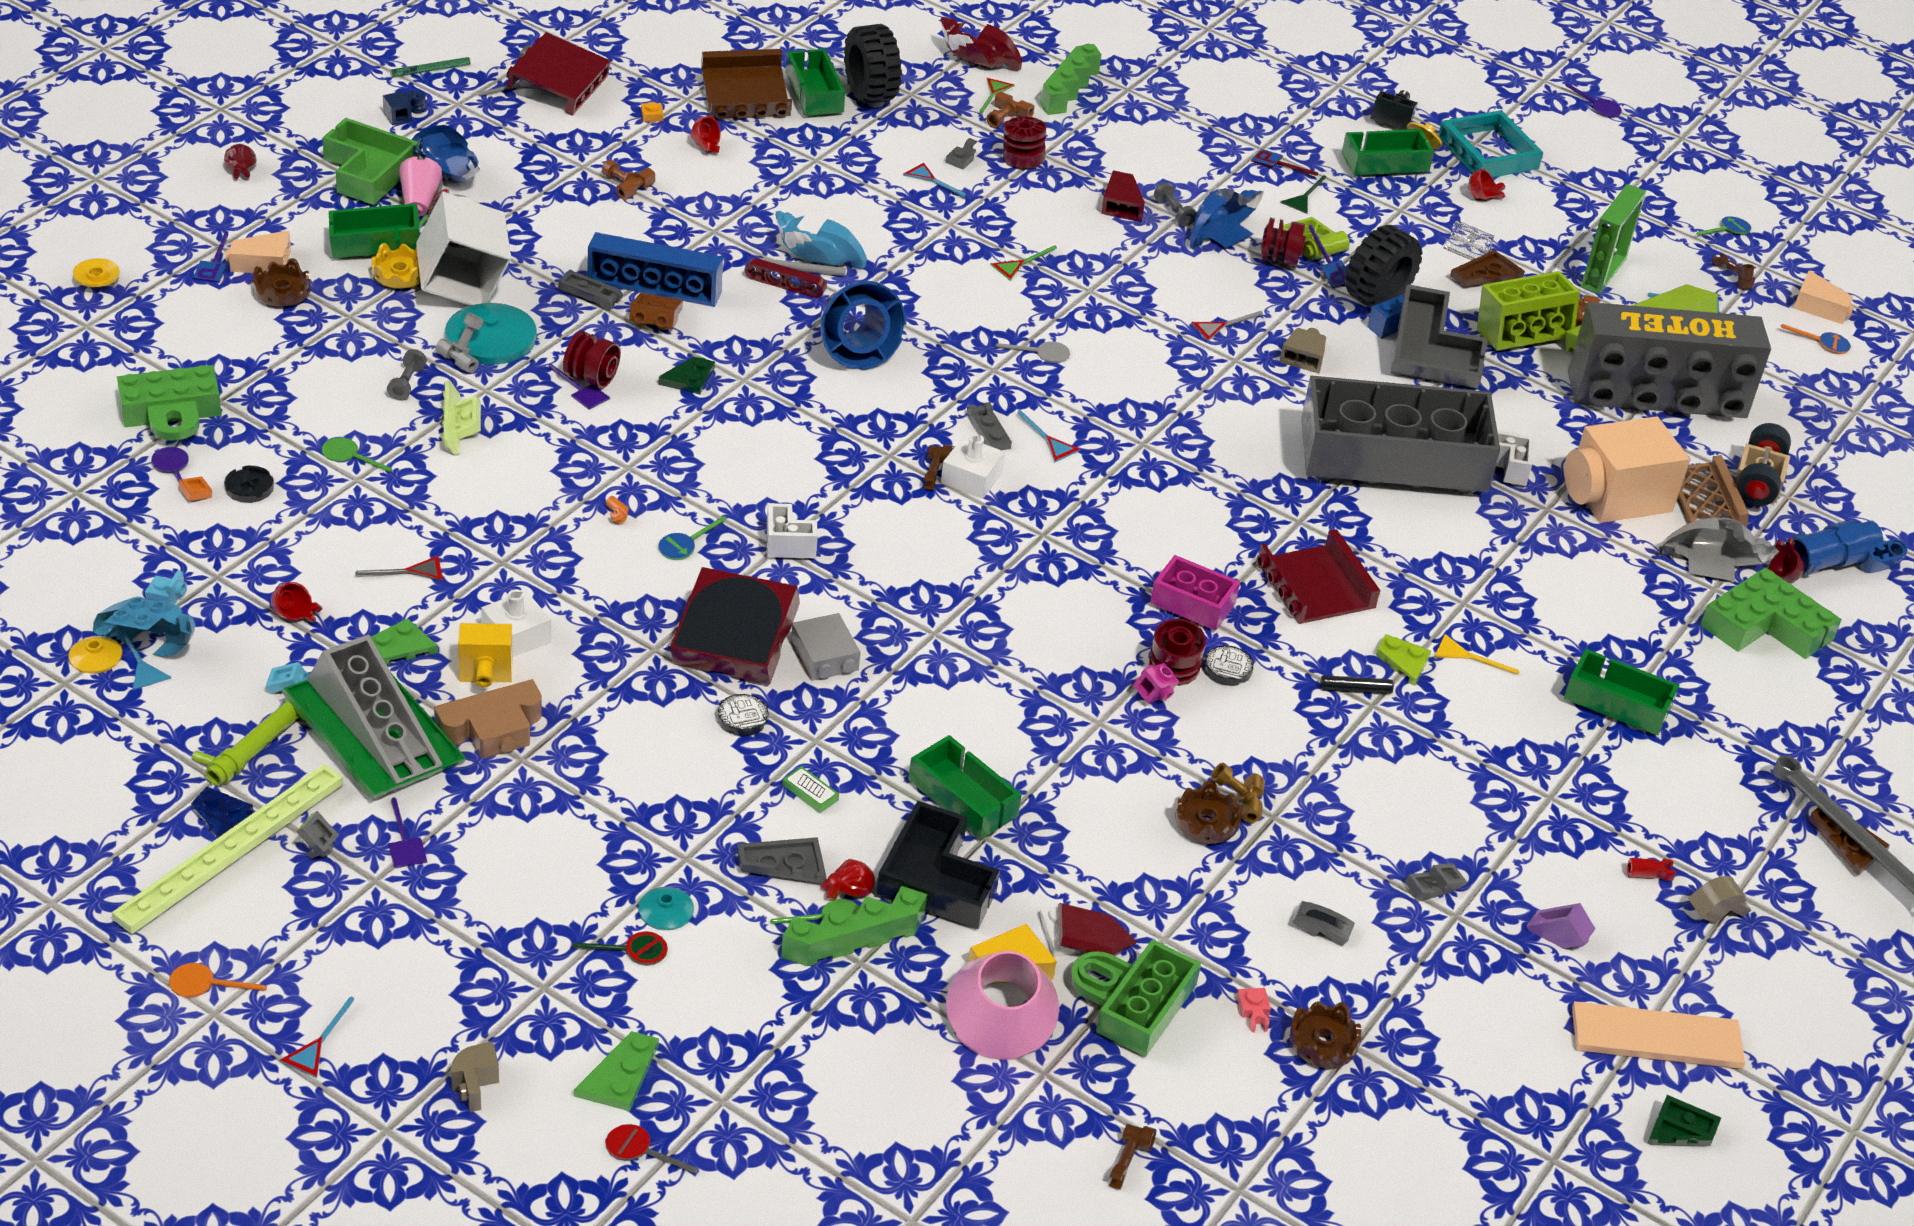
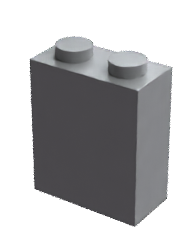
M839 613L793 622L791 642L811 681L859 671L861 652Z

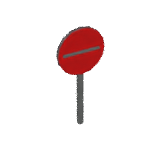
M620 1125L607 1135L606 1149L616 1159L624 1161L635 1160L646 1153L690 1172L696 1173L698 1171L692 1165L649 1149L650 1136L645 1129L638 1125Z

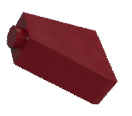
M1113 170L1103 197L1101 214L1142 222L1145 202L1134 175Z

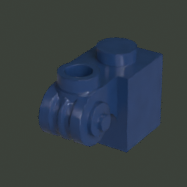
M413 90L405 94L403 91L383 95V113L392 125L411 122L412 111L419 113L426 109V96L423 92H415Z

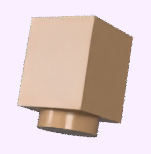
M1658 416L1584 427L1579 448L1570 451L1566 457L1564 465L1565 483L1571 498L1578 504H1587L1599 523L1670 513L1674 510L1690 458Z

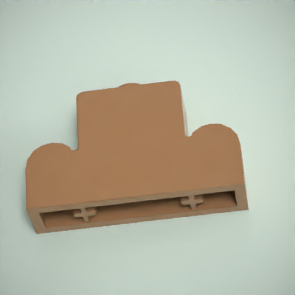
M533 679L434 706V722L455 745H460L467 738H470L481 758H488L529 746L530 724L538 722L542 717V695Z

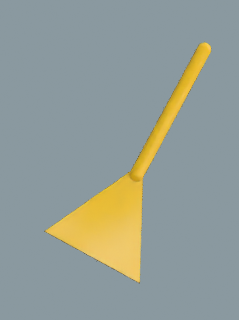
M1446 634L1434 658L1474 659L1511 673L1519 674L1518 669L1469 653Z

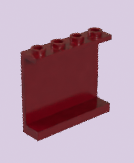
M546 32L541 38H537L535 44L527 49L523 57L518 58L513 67L511 66L508 69L506 75L508 78L507 87L511 88L519 79H523L568 99L565 113L573 116L608 77L611 60Z
M1337 529L1328 531L1326 544L1323 546L1273 555L1265 543L1261 544L1259 555H1257L1258 567L1263 570L1269 583L1274 586L1279 598L1284 601L1289 613L1294 616L1298 624L1376 608L1380 589Z

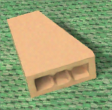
M290 231L233 240L230 249L226 250V263H230V272L254 273L256 266L265 271L270 262L285 265L291 251Z
M1808 271L1799 291L1794 309L1843 324L1845 317L1850 318L1854 306L1850 304L1853 296L1814 272Z

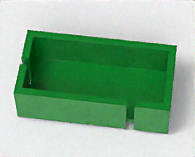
M826 49L808 50L807 69H804V50L788 51L786 56V74L799 103H801L804 115L816 116L819 114L844 112L846 92Z
M1422 129L1367 131L1362 151L1360 150L1364 133L1346 132L1342 155L1353 175L1364 176L1370 174L1383 175L1430 171L1434 150L1429 141H1427Z
M417 203L328 211L329 238L333 258L374 255L378 253L379 246L382 243H386L390 250L393 251L397 250L401 244H406L413 250L417 247L416 242L421 234Z
M1585 648L1570 677L1564 699L1646 732L1659 735L1673 706L1680 685L1612 658L1604 679L1600 678L1607 656Z
M946 736L911 757L908 780L943 809L968 817L966 828L980 840L997 830L998 824L1002 827L1019 816L1022 794L970 751L965 753V747L952 736Z

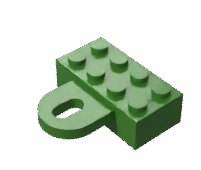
M213 365L117 376L125 428L150 425L152 433L161 439L181 440L192 436L198 430L200 425L199 418L222 416L220 395ZM182 421V424L172 427L168 425V422Z
M1152 939L1133 965L1105 952H1089L1081 955L1073 964L1071 983L1081 996L1102 1006L1097 1024V1033L1146 1057L1196 987L1201 962ZM1085 971H1096L1108 977L1110 981L1103 982L1088 975Z

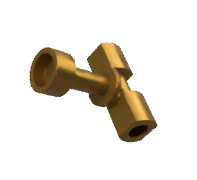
M1225 763L1218 764L1211 773V780L1219 786L1227 784L1237 792V799L1241 802L1243 801L1242 818L1244 821L1253 824L1262 818L1263 804L1258 798L1264 794V778L1257 773H1253L1245 778V782L1242 784L1232 776L1233 770Z

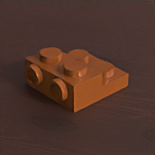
M640 293L631 303L629 321H634L636 325L640 326L652 324L657 325L659 329L668 330L676 325L678 314L683 309V300Z

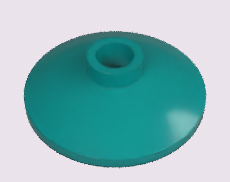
M659 887L650 890L641 898L638 910L641 919L648 926L658 930H674L683 927L691 920L694 913V904L690 896L680 889Z

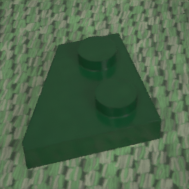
M693 356L660 375L659 385L700 395L715 369V361Z
M1666 1095L1647 1144L1711 1146L1722 1117Z

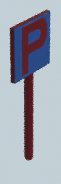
M1260 149L1251 159L1252 162L1273 168L1278 164L1318 176V172L1280 161L1283 155Z

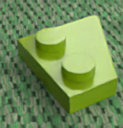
M1385 634L1377 649L1376 656L1383 662L1388 663L1397 673L1401 671L1409 677L1408 682L1415 686L1430 658L1431 650Z

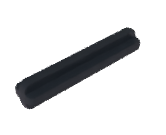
M1323 675L1320 679V688L1330 691L1391 694L1393 693L1394 682L1392 679Z

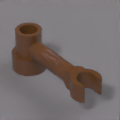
M1720 253V257L1713 255L1712 264L1726 267L1738 274L1737 286L1739 288L1752 289L1754 287L1755 277L1753 275L1755 267L1753 265L1744 264L1740 266L1729 260L1724 253Z
M943 445V447L929 446L928 459H931V464L924 477V481H926L924 489L934 490L940 463H943L954 449L953 445Z
M1126 1124L1122 1140L1126 1141V1145L1118 1163L1111 1171L1110 1178L1112 1180L1109 1184L1110 1187L1122 1188L1136 1149L1139 1148L1149 1152L1152 1150L1157 1132L1155 1128L1148 1126L1141 1128Z

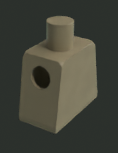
M1296 328L1283 344L1279 363L1320 374L1326 336L1320 334L1316 328H1309L1308 330Z

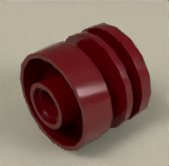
M1019 116L1006 121L1003 135L1005 141L1003 144V160L1007 164L1019 168H1031L1042 164L1046 153V124L1042 120L1029 116Z
M1270 217L1268 224L1264 228L1261 243V261L1267 262L1268 253H1273L1272 263L1276 262L1278 255H1283V265L1297 268L1299 256L1302 257L1306 236L1303 235L1305 224L1292 221L1288 230H1284V220L1280 219L1279 228H1273L1275 218Z
M579 331L572 337L565 351L563 359L564 374L572 378L575 377L580 381L585 380L586 383L603 389L611 383L616 375L621 358L620 346L607 339H599L593 334L590 335L585 331Z
M1185 619L1164 621L1158 625L1154 632L1149 665L1156 666L1165 663L1179 680L1176 686L1191 683L1200 673L1202 657L1206 646L1204 632L1195 623Z

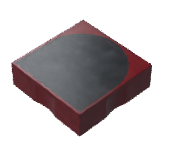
M701 567L670 646L674 665L703 671L723 672L737 678L770 684L781 656L782 644L790 632L800 605L798 586Z

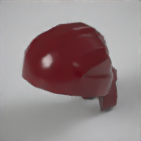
M235 144L228 148L224 154V164L226 168L233 170L234 179L237 180L240 173H243L246 178L250 177L248 168L257 162L254 151L244 144Z
M1789 538L1785 544L1782 540L1778 539L1775 547L1779 552L1770 561L1768 569L1789 584H1792L1802 576L1805 566L1801 556L1794 549V540Z

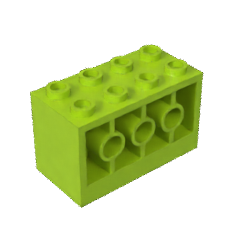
M1560 271L1484 284L1481 291L1477 330L1484 338H1488L1487 341L1496 351H1503L1513 347H1524L1529 344L1544 343L1556 339L1562 340L1566 338L1565 331L1575 328L1580 291Z

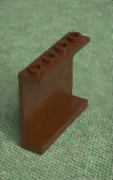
M782 49L702 52L701 70L710 117L729 119L791 116L792 99H788L781 67Z

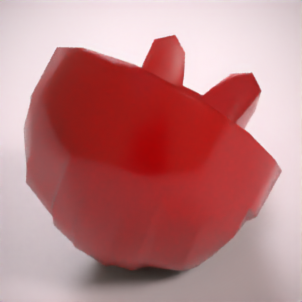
M710 116L698 118L691 130L692 139L705 152L719 153L720 146L717 145L720 142L721 132L718 122Z
M1477 170L1470 176L1468 188L1473 198L1486 200L1493 197L1498 199L1506 197L1504 192H1502L1506 188L1505 184L1502 182L1496 184L1487 170Z
M284 582L276 587L271 597L274 611L286 620L305 618L313 623L316 621L313 613L320 612L323 609L317 602L312 603L308 590L297 582Z
M848 859L836 869L835 873L829 875L828 879L823 882L821 889L827 891L826 899L836 900L839 892L852 896H867L871 894L875 886V876L871 868L864 862Z

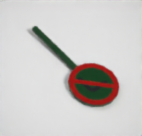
M649 931L633 934L627 940L626 945L576 942L572 944L573 948L626 951L631 960L642 965H655L661 962L666 957L668 951L667 942L663 937Z

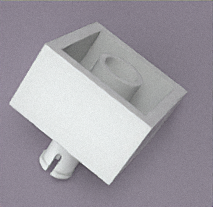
M972 434L969 438L962 437L943 461L941 484L984 499L1003 473L1005 452L983 444L984 437L982 435L979 436V441L978 434Z
M511 590L507 598L481 607L482 623L512 624L513 657L551 643V619L527 591Z

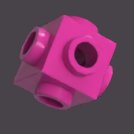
M1165 663L1146 667L1133 686L1143 699L1150 704L1158 700L1165 701L1174 694L1173 689L1179 683V680L1175 677L1172 670Z

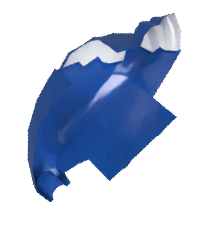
M437 125L426 128L415 134L411 139L419 142V148L417 147L414 151L423 159L427 157L437 162L442 169V176L446 180L450 177L455 182H467L480 171L476 155L467 148L468 142L450 126Z
M1223 188L1209 194L1199 206L1194 218V229L1190 237V247L1194 250L1195 245L1201 246L1204 239L1212 238L1227 248L1253 235L1254 233L1241 226L1240 223L1256 210L1264 191L1244 190L1239 194L1233 190Z

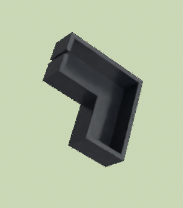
M917 800L878 873L876 895L894 901L901 886L927 894L926 912L979 929L987 913V908L989 909L997 893L1000 870L957 856L965 839L968 817Z

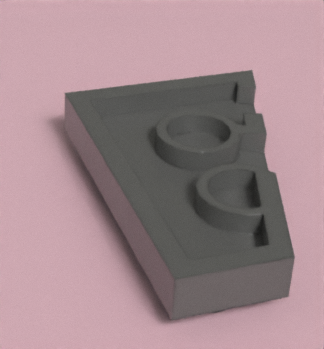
M818 837L737 844L740 869L743 872L821 884L826 880Z

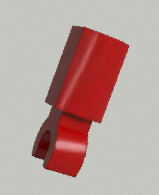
M1629 858L1627 863L1628 877L1651 879L1660 877L1663 880L1671 881L1674 880L1676 871L1671 870L1674 862L1670 859L1657 862L1656 859Z

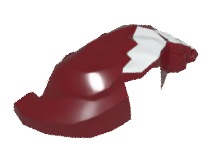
M941 17V26L946 44L956 57L986 68L1008 64L1010 70H1021L1023 61L1019 50L1012 39L1001 29L987 24L976 39L971 34L960 31L966 22L958 23L953 18Z

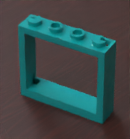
M1502 110L1441 121L1438 137L1472 174L1477 170L1485 169L1494 178L1536 170L1540 167L1543 151ZM1497 129L1519 153L1486 159L1464 135Z

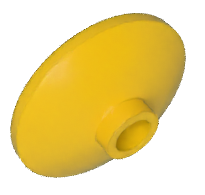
M1410 122L1407 125V129H1422L1433 149H1439L1442 146V142L1432 125L1428 123L1423 125L1416 122Z
M103 258L82 261L73 269L75 281L87 287L109 285L120 274L119 267L115 262Z
M87 637L71 647L68 656L69 662L73 668L83 673L96 674L106 672L114 668L121 661L122 648L116 640L109 637Z

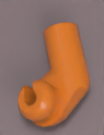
M610 496L606 500V506L613 510V513H610L612 521L621 524L626 521L629 509L616 497Z

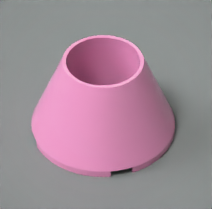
M1001 951L977 957L957 972L948 989L946 1013L948 1021H950L956 1032L957 1038L971 1051L990 1059L1014 1060L1020 1059V1056L1029 1054L1032 1051L1036 1052L1049 1040L1057 1024L1059 1000L1050 978L1031 959L1018 952ZM996 981L1010 982L1020 987L1027 995L1029 1001L1015 1007L1002 1006L990 1000L982 988Z

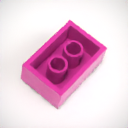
M1174 555L1154 581L1150 603L1205 627L1217 630L1236 604L1240 581Z

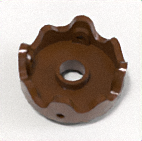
M290 258L285 265L270 262L265 271L256 266L253 273L254 293L260 301L272 307L297 304L307 298L311 291L309 271L303 272L298 261L294 258Z
M1206 781L1198 789L1187 788L1181 799L1178 798L1175 821L1183 834L1203 844L1222 843L1231 839L1238 831L1243 806H1238L1234 794L1222 795L1214 781ZM1202 816H1204V817H1212L1213 819H1212V820H1207V819L1203 818Z
M1317 1001L1305 1011L1300 1006L1297 1008L1291 1024L1289 1037L1294 1051L1306 1062L1318 1067L1336 1068L1348 1064L1355 1058L1361 1043L1362 1028L1360 1023L1355 1024L1351 1020L1350 1009L1345 1003L1339 1002L1335 1006H1327ZM1324 1035L1331 1039V1041H1323L1318 1036Z

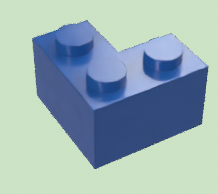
M1403 295L1372 306L1367 327L1381 339L1397 333Z

